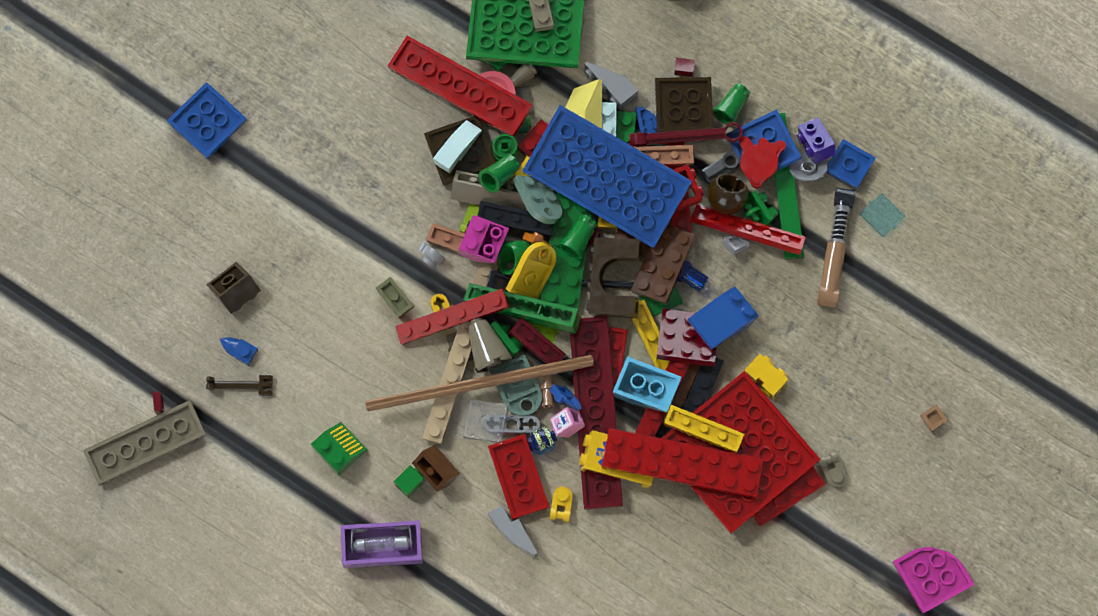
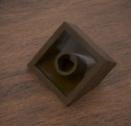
M237 262L207 284V287L230 314L240 310L242 305L254 299L261 291L250 274Z

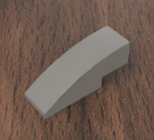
M503 506L488 513L495 527L512 545L533 558L537 557V551L519 519L511 522Z

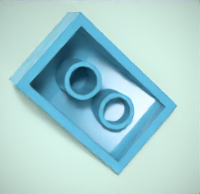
M627 357L613 394L615 398L630 404L668 413L682 377Z

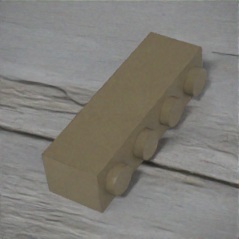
M456 170L450 199L480 206L481 201L526 210L514 182L507 181L497 193H490L480 184L478 174Z

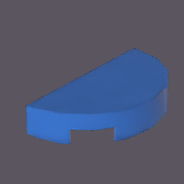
M635 107L640 132L647 134L656 133L655 115L644 107Z

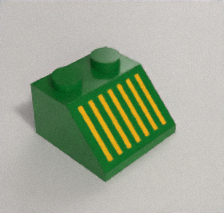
M342 422L324 431L311 443L313 450L338 476L367 451L366 447Z

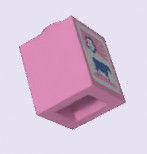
M566 407L550 419L556 436L569 438L585 427L579 410Z

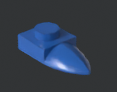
M233 337L220 339L225 351L246 365L250 364L258 351L257 347L243 339Z
M552 385L549 391L554 395V399L558 403H566L575 410H581L580 402L566 386Z

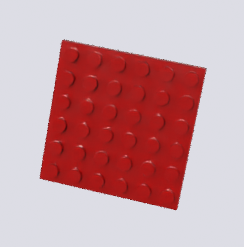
M745 371L693 412V414L743 433L744 436L737 454L763 459L756 498L689 485L730 534L821 460ZM672 429L661 438L731 452L714 444L711 445L708 442H704L701 439H696L694 436L681 433L679 430Z

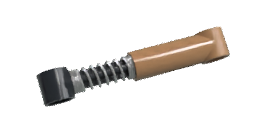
M836 187L833 202L836 215L834 216L835 220L833 221L834 225L831 231L833 235L830 236L831 239L827 243L817 305L837 307L846 250L843 238L846 237L844 233L846 232L848 214L850 209L853 208L855 190Z

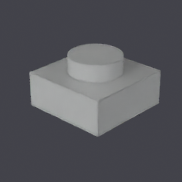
M732 234L723 238L722 244L733 255L748 249L750 244L745 238Z

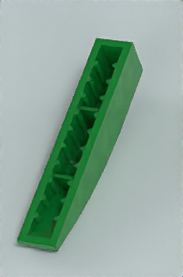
M469 283L464 302L497 291V289ZM504 291L509 308L496 313L519 320L522 317L530 323L573 334L577 333L582 317L578 309Z

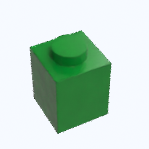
M409 465L393 482L409 498L425 481L418 469Z

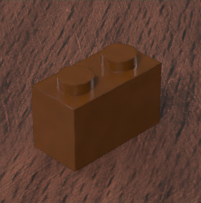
M435 445L423 450L412 462L437 492L450 486L460 475V472Z

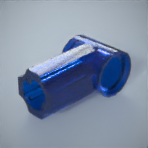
M686 260L678 282L683 281L700 292L709 277L693 268L691 263Z

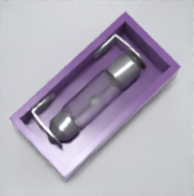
M420 520L340 525L342 565L344 568L423 563Z

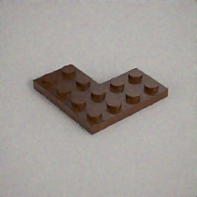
M667 225L654 248L643 242L642 257L645 259L631 292L667 305L696 239V235ZM618 228L614 238L637 239Z

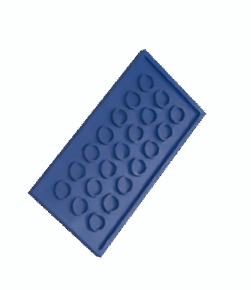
M559 105L523 169L524 173L635 238L640 239L652 248L656 246L693 182L562 105Z

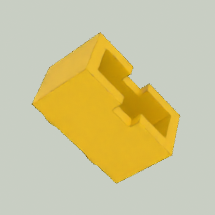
M759 354L744 371L754 383L757 382L761 385L762 388L760 390L772 400L787 384L789 379L782 369H777L772 365L773 362L769 357L765 355L763 357Z

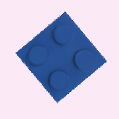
M843 139L835 151L836 155L831 157L828 162L826 173L857 190L876 157Z

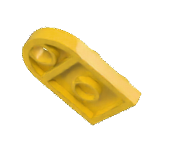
M537 242L529 246L523 253L506 290L514 294L538 299L555 266V250L545 242ZM545 249L544 254L540 256L541 251Z

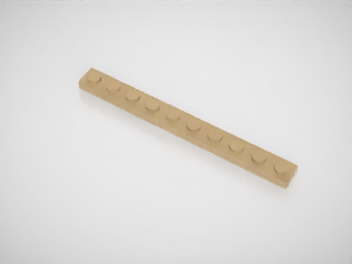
M479 262L473 284L486 286L490 270L498 271V265ZM471 321L458 327L440 385L460 382L463 379L472 351L468 327L471 325ZM458 394L435 398L422 437L423 440L439 445L442 444Z

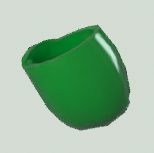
M510 241L502 245L498 254L501 273L506 275L513 274L523 253L532 244L526 241ZM513 262V269L509 270L506 263Z

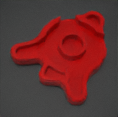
M743 136L739 139V144L743 150L740 166L742 172L750 181L751 186L758 189L762 187L768 178L777 172L778 159L780 154L786 149V143L782 140L770 143L765 138H761L759 143L754 145L748 137Z

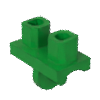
M755 190L748 197L747 205L745 206L748 212L745 213L746 219L752 217L755 222L758 221V223L769 225L776 218L778 212L774 207L767 209L765 206L769 201L765 192L757 193Z

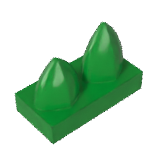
M494 321L490 326L512 356L511 360H513L523 345L515 338L508 337L510 325L498 324Z

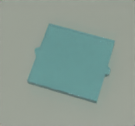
M883 193L875 200L870 201L869 205L860 212V215L882 237L891 229H895L896 225L905 217Z

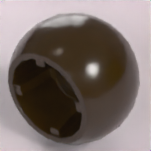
M721 174L710 183L707 196L710 205L716 211L723 214H735L745 207L749 191L742 178L733 174Z

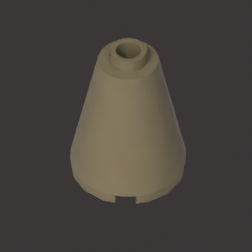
M481 317L472 320L471 325L468 327L476 372H487L490 368H495L511 361V354L486 319L482 320Z

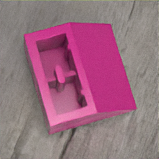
M473 215L459 247V255L476 262L495 264L509 228Z

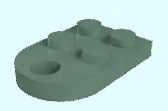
M516 175L513 182L528 212L542 223H556L562 215V208L552 188L533 177Z
M524 354L489 371L491 375L529 368L530 365ZM536 378L496 386L507 410L513 415H532L541 406L542 392ZM525 401L532 403V408L528 411L521 408L522 403Z

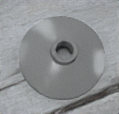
M806 152L800 153L801 160L789 165L791 174L796 179L805 182L816 181L827 172L826 160L815 164L812 158H808Z

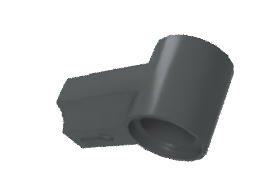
M727 152L723 155V158L702 170L704 177L711 183L715 177L721 174L736 172L739 167V157L734 152ZM727 160H733L735 161V164L729 166L725 162Z

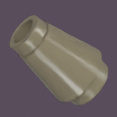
M521 64L510 79L517 88L534 78L537 71L532 65Z

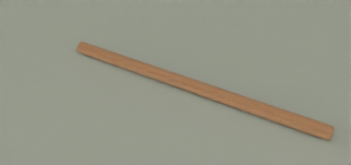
M592 355L366 400V410L369 412L591 367L594 365Z

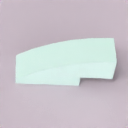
M466 120L433 158L434 164L450 173L457 162L462 160L482 130Z

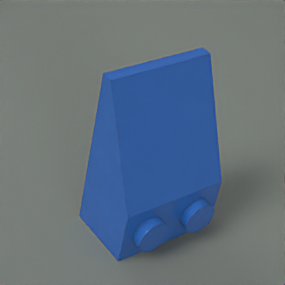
M735 286L689 317L688 321L712 350L749 328L759 315Z

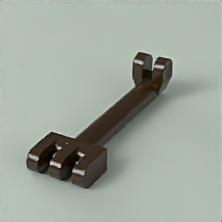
M259 375V381H215L214 377L208 376L206 377V389H259V396H271L273 391L265 390V388H273V383H265V381H272L273 376Z

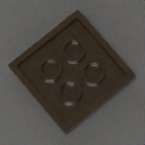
M711 77L655 78L657 133L714 128Z
M475 116L424 133L432 158H434L451 135L466 120L482 130L462 160L457 162L450 173L435 164L443 186L453 183L456 170L479 174L481 170L495 163L479 118Z

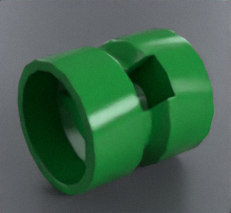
M508 134L496 137L493 141L495 161L497 162L509 155L517 159V142L514 137Z

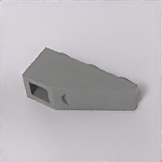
M589 62L585 63L584 73L587 78L594 81L602 80V94L605 93L609 97L610 103H616L619 110H622L638 97V90L625 76Z

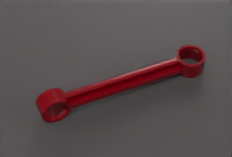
M731 122L724 128L648 134L644 132L629 134V145L643 147L651 144L725 139L727 142L735 143L742 136V128L738 123ZM731 126L737 127L740 131L738 138H729L726 135L727 128Z

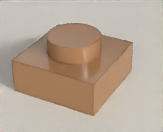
M937 404L920 415L930 432L948 421Z

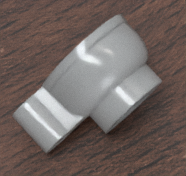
M425 242L418 248L425 255L422 260L433 268L441 264L445 259L444 256Z

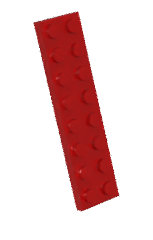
M408 35L387 65L392 71L512 137H515L533 108L531 103Z
M609 428L601 468L756 498L763 459Z

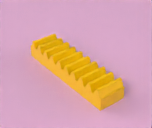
M673 405L670 406L664 421L666 427L679 430L681 433L694 436L696 439H701L711 445L714 444L732 453H737L744 436L741 432Z

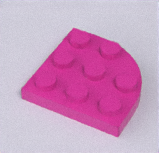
M934 547L915 549L892 562L922 614L975 585L965 567L954 555Z

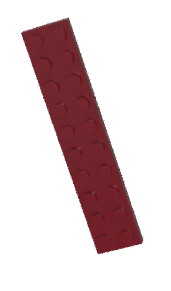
M607 316L581 318L577 333H570L572 359L592 355L594 365L591 367L573 370L574 393L581 404L579 412L585 424V427L578 431L580 456L582 453L584 454L586 446H583L584 438L592 430L608 434L609 428L617 430ZM591 470L581 471L584 510L623 507L621 478Z

